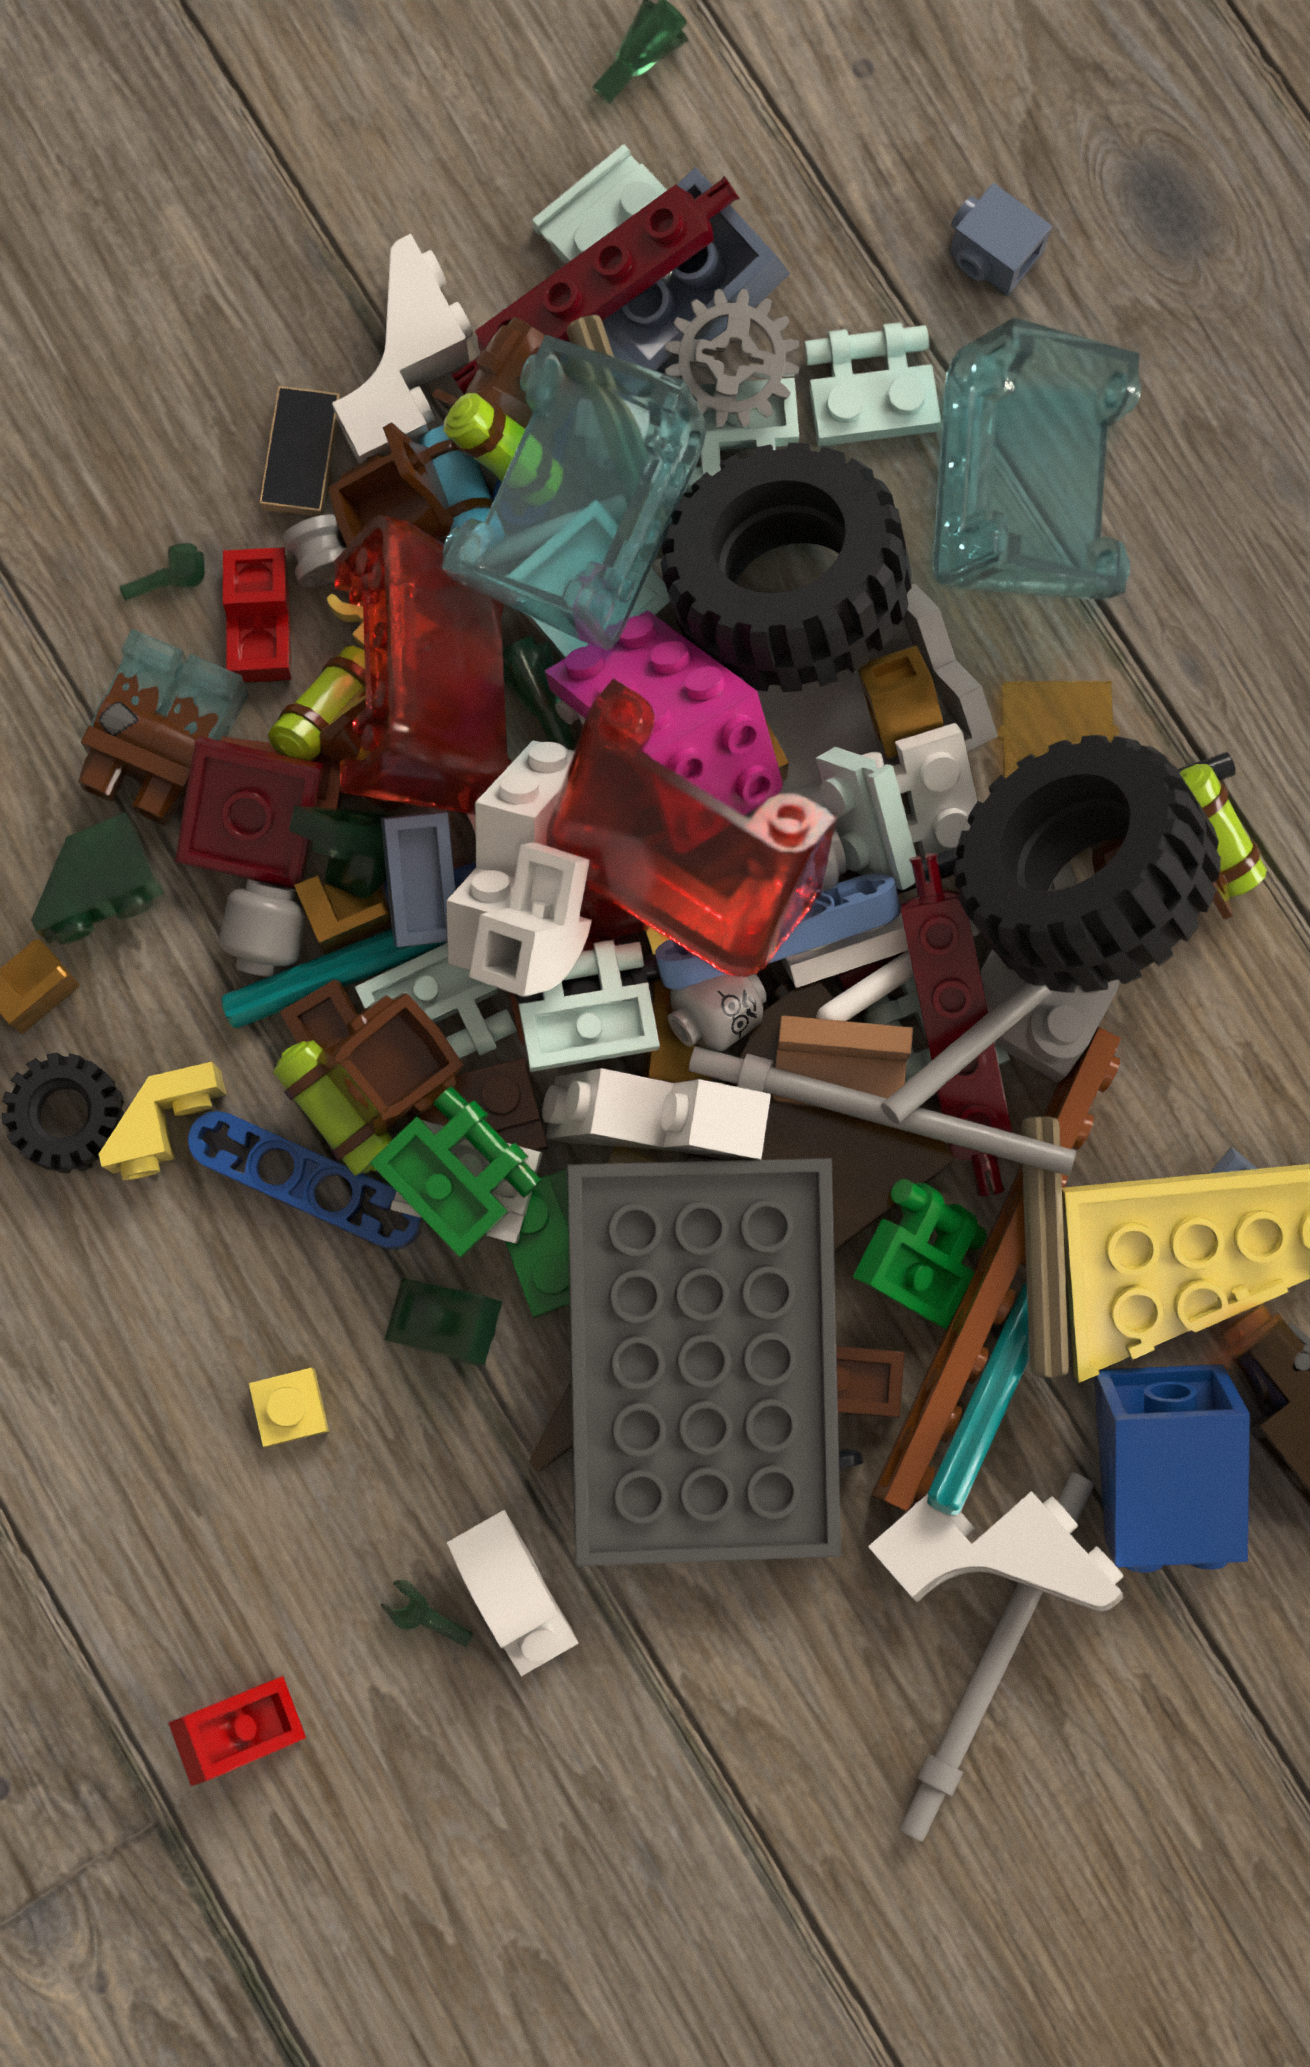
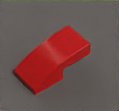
M285 547L223 550L226 672L230 684L292 680L290 602Z

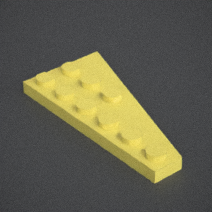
M1310 1164L1062 1188L1063 1230L1074 1378L1078 1383L1099 1375L1098 1370L1128 1357H1131L1133 1360L1155 1350L1154 1346L1191 1330L1196 1333L1288 1292L1287 1288L1310 1279Z

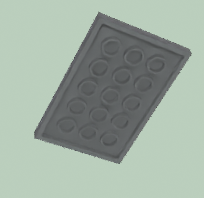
M832 1159L566 1164L574 1560L576 1567L841 1557Z

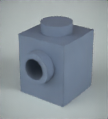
M992 183L979 200L974 196H970L955 214L950 225L955 229L950 254L955 257L957 265L966 275L977 281L985 279L1008 296L1045 251L1052 225L998 185Z

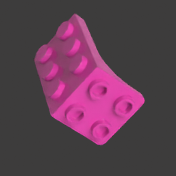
M647 610L638 616L626 619L618 628L585 647L573 650L564 660L544 671L550 690L615 742L634 762L657 799L671 841L681 850H689L780 793L783 782L757 690Z

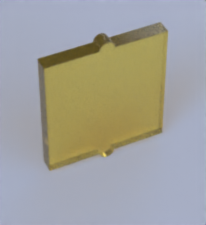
M1112 681L1002 682V726L998 728L997 738L1003 741V770L1005 778L1019 768L1016 764L1018 761L1031 753L1038 757L1049 752L1048 745L1063 740L1077 744L1081 743L1082 736L1091 735L1106 736L1111 743L1113 737L1118 736L1120 732L1118 726L1113 725Z

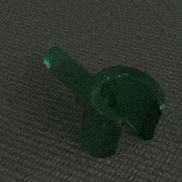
M192 543L170 546L168 548V568L156 570L152 574L121 585L120 592L123 598L128 600L159 587L164 588L169 585L182 588L200 585L205 576L204 553L201 551L197 552L196 545Z
M402 1579L394 1581L393 1584L397 1589L411 1598L409 1604L402 1610H393L388 1605L381 1603L383 1611L395 1625L405 1630L414 1629L421 1625L444 1635L464 1647L470 1643L473 1632L437 1614V1611L428 1607L425 1597L409 1581Z

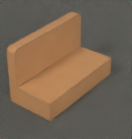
M781 1015L775 1068L883 1098H889L905 1084L906 1062L911 1054L913 1027ZM773 1094V1100L777 1103L814 1106Z

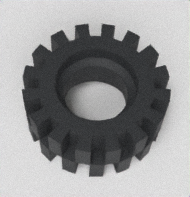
M59 1053L47 1054L48 1060L42 1062L35 1058L26 1064L29 1070L24 1075L17 1072L10 1080L16 1084L12 1093L7 1091L4 1093L2 1102L8 1106L7 1113H1L2 1124L8 1127L10 1132L6 1136L10 1143L20 1150L19 1153L47 1170L53 1169L59 1173H71V1169L85 1171L92 1168L91 1162L97 1159L100 1160L99 1153L125 1114L121 1108V1103L125 1102L122 1092L114 1085L116 1082L109 1074L92 1061H87L79 1055L69 1053V1056L65 1057ZM63 1089H71L81 1093L88 1106V1116L84 1126L77 1133L68 1137L50 1135L41 1122V1109L45 1100L54 1092Z

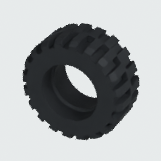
M788 442V449L773 450L771 444L754 448V455L739 459L736 454L722 461L719 464L721 470L713 476L706 472L691 486L693 496L691 498L683 496L671 514L673 524H669L664 530L661 544L664 554L660 562L663 580L682 636L736 676L742 677L744 682L752 688L768 692L770 685H780L782 693L802 691V684L816 681L822 687L838 681L837 673L847 668L854 673L870 662L868 652L872 648L877 651L884 649L894 636L892 624L898 625L904 619L909 605L907 593L912 589V581L899 510L895 508L893 495L886 484L879 479H874L873 470L861 461L853 458L846 463L843 452L824 446L821 447L820 452L811 451L810 445L807 443ZM798 543L815 544L827 547L839 554L826 572L814 581L797 589L778 593H763L748 590L735 584L742 571L754 559L777 547Z
M1091 735L1082 736L1081 743L1077 744L1063 740L1048 745L1049 752L1038 757L1031 753L1018 761L1016 764L1019 768L1007 778L1001 774L989 786L990 795L985 802L977 801L968 815L967 822L971 827L969 831H961L956 850L959 860L955 861L954 883L960 891L958 900L964 912L1008 969L1014 970L1020 979L1034 986L1046 985L1050 991L1074 993L1076 986H1080L1084 992L1108 990V982L1118 979L1122 984H1127L1142 977L1140 970L1154 962L1159 967L1173 956L1171 948L1180 939L1187 942L1198 929L1200 923L1196 917L1199 912L1207 913L1216 892L1211 882H1217L1221 866V857L1217 852L1219 840L1215 829L1176 766L1171 765L1163 753L1154 747L1141 745L1138 740L1114 736L1110 743L1106 736ZM1125 837L1115 856L1096 874L1074 886L1048 891L1058 872L1075 855L1096 843Z

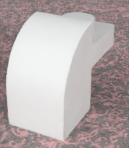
M536 842L521 844L510 907L480 914L469 978L521 996L544 992L558 985L577 962L590 930L592 920L579 916L590 860Z
M505 1510L447 1542L478 1609L501 1648L504 1647L521 1676L579 1644L572 1628L545 1585L529 1550Z

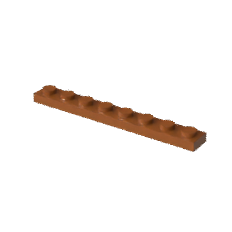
M1100 1027L1097 1028L1089 1045L1067 1076L1058 1082L1043 1117L1057 1118L1059 1121L1061 1147L1078 1150L1084 1144L1094 1122V1116L1088 1113L1098 1091L1105 1092L1120 1065V1058L1114 1056L1122 1038ZM1022 1163L973 1269L975 1274L942 1337L871 1494L872 1497L892 1507L908 1511L913 1501L918 1503L928 1492L935 1474V1467L929 1465L939 1442L946 1443L952 1437L961 1418L962 1408L956 1405L966 1382L974 1383L986 1364L989 1349L984 1347L983 1344L993 1323L997 1325L1002 1323L1013 1304L1015 1290L1010 1288L1011 1282L1019 1265L1026 1266ZM1061 1174L1062 1188H1064L1066 1186L1068 1176Z

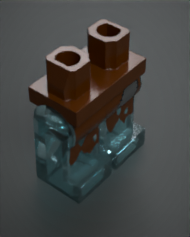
M131 628L121 650L124 655L107 694L96 710L92 725L88 726L81 740V744L88 755L84 761L78 782L84 791L106 801L113 802L125 775L143 782L132 804L134 811L156 823L166 825L178 809L182 799L185 800L195 740L199 736L221 741V736L227 737L249 693L241 675L192 654H189L186 659L183 650Z

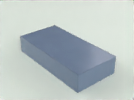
M438 811L381 817L393 945L405 947L448 942L447 899L456 891L448 812Z

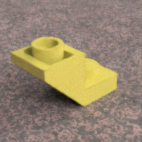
M208 1062L149 1076L99 1153L101 1167L113 1174L121 1172L122 1180L139 1179L159 1173L160 1162L175 1159L165 1110L173 1108L175 1116H183L212 1108L211 1099L226 1095L221 1070L213 1062Z

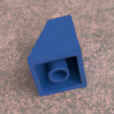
M1224 1365L1098 1370L1100 1374L1094 1376L1104 1533L1114 1565L1117 1568L1125 1567L1131 1571L1147 1573L1157 1571L1164 1565L1191 1564L1200 1569L1213 1570L1223 1568L1231 1562H1248L1250 1414Z

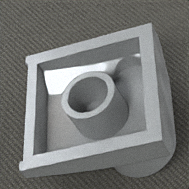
M990 947L979 967L988 1012L1025 982L1020 979L1014 970L1008 969L993 948ZM1119 979L1108 982V990L1084 992L1080 986H1076L1074 993L1053 991L998 1038L994 1044L1058 1083L1067 1076L1089 1045L1118 990Z

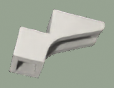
M412 234L397 240L390 251L386 342L383 358L376 371L362 386L332 403L338 425L358 464L376 454L386 456L392 453L383 427L391 422L412 441L419 444L420 438L428 432L427 423L435 420L430 405L419 386L470 362L466 339L474 336L468 318L459 302L448 305L439 288L446 285V279L435 255L431 250L421 253Z
M532 740L475 802L476 868L447 899L448 964L470 970L480 914L510 907L520 845L536 842L557 849L588 780L590 755L568 750L558 743Z
M600 1068L556 1076L554 1085H551L546 1092L542 1116L544 1122L548 1123L546 1139L572 1144L667 1150L728 1161L758 1160L762 1156L771 1094L700 1079L670 1083Z
M1032 1491L973 1544L970 1543L966 1536L975 1528L961 1512L957 1516H949L933 1509L927 1504V1494L868 1546L916 1602L948 1579L974 1572L995 1574L1098 1612L1110 1610L1123 1599V1593L1115 1585L1124 1577L1119 1569L1097 1546L1087 1554L1070 1535L1078 1527V1524L1053 1496L1042 1503Z

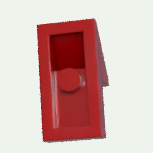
M284 1676L168 1722L191 1787L306 1738Z

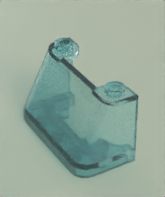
M1015 317L963 346L956 353L947 372L944 391L933 551V573L940 584L964 590L1107 600L1126 592V582L1130 573V560L1127 556L1126 548L1123 542L1116 538L1101 537L1107 427L1118 422L1127 413L1131 412L1139 400L1141 385L1138 379L1140 353Z
M545 334L537 354H532L527 359L520 379L521 389L526 392L528 406L533 412L485 521L482 522L471 518L461 527L452 529L444 545L442 569L451 579L583 642L609 650L617 643L627 624L662 544L664 530L671 524V514L681 500L699 460L706 436V423L685 380Z

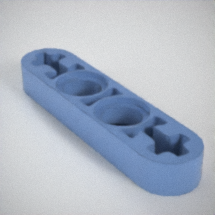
M881 873L855 877L838 883L830 890L815 894L808 900L792 905L779 902L666 940L655 951L663 985L669 989L682 990L710 978L732 972H744L890 923L901 913L895 881L890 875Z

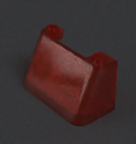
M378 515L334 560L335 589L348 591L349 604L363 607L366 708L353 720V733L362 734V745L356 760L345 758L340 762L341 793L475 815V802L512 763L507 758L501 615L505 605V594L503 589L499 587L494 573L412 523L402 519Z
M613 678L594 700L588 711L547 824L546 846L589 859L585 883L587 887L719 971L737 977L756 974L769 963L820 897L837 816L812 800L791 793H782L770 797L759 807L751 819L742 815L641 752L649 743L654 733L655 713L650 703L644 697Z

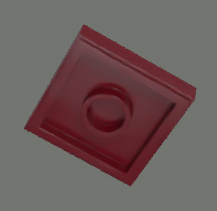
M199 736L194 744L175 862L295 889L294 885L303 882L324 764Z

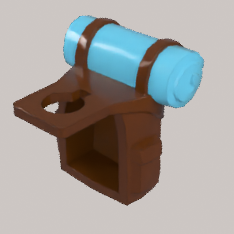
M392 422L383 427L392 453L386 456L376 454L367 458L366 461L343 473L338 482L328 487L336 521L349 552L361 567L371 573L380 570L384 572L405 560L421 553V549L428 545L440 542L448 537H451L457 552L465 555H474L496 548L501 544L505 536L499 522L501 519L496 502L491 498L479 462L473 457H466L460 452L455 442L443 431L444 425L424 434L420 438L419 444H417Z

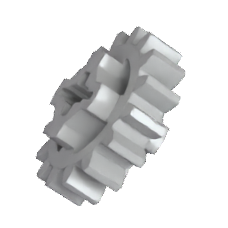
M722 289L715 290L714 307L707 309L699 300L695 299L692 301L691 309L695 319L690 323L685 319L677 317L673 323L676 330L683 335L681 342L670 341L665 344L664 351L678 356V363L665 369L666 378H681L684 384L675 393V399L678 402L692 396L697 401L692 416L696 419L701 417L707 409L715 411V425L719 428H722L725 424L728 414H736L742 428L749 426L750 410L754 408L765 418L771 416L773 411L768 398L773 395L786 400L790 395V391L780 382L782 376H797L800 368L793 363L786 362V354L792 353L799 348L798 340H783L780 334L789 324V318L784 316L772 322L767 316L772 301L768 298L764 299L757 308L748 306L749 294L746 289H741L736 303H727ZM722 317H728L725 331L713 340L694 339L698 332L708 323ZM750 321L766 334L772 346L773 354L757 348L748 334ZM734 342L740 345L739 354L741 356L749 358V362L759 363L760 365L750 363L749 366H739L735 375L729 376L724 374V363L714 360V356L704 355L703 353L714 355V352H725L728 344ZM690 364L704 367L716 384L713 397L698 385L693 377ZM751 377L769 378L767 384L757 394L748 399L736 401L738 387Z

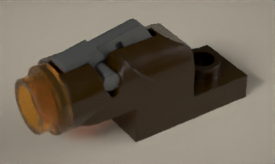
M1262 1303L1231 1324L1221 1335L1230 1345L1226 1352L1243 1372L1260 1406L1262 1407L1267 1403L1271 1407L1270 1411L1250 1425L1249 1431L1310 1508V1338L1294 1324H1287L1278 1312L1271 1314Z

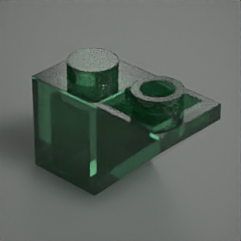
M126 812L66 837L31 919L36 932L48 943L58 940V943L63 945L81 940L94 932L93 924L117 915L118 919H127L139 915L153 906L151 899L165 894L137 826Z

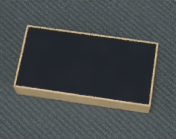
M278 386L260 497L262 510L312 517L324 515L338 427L332 403L341 399L338 393Z

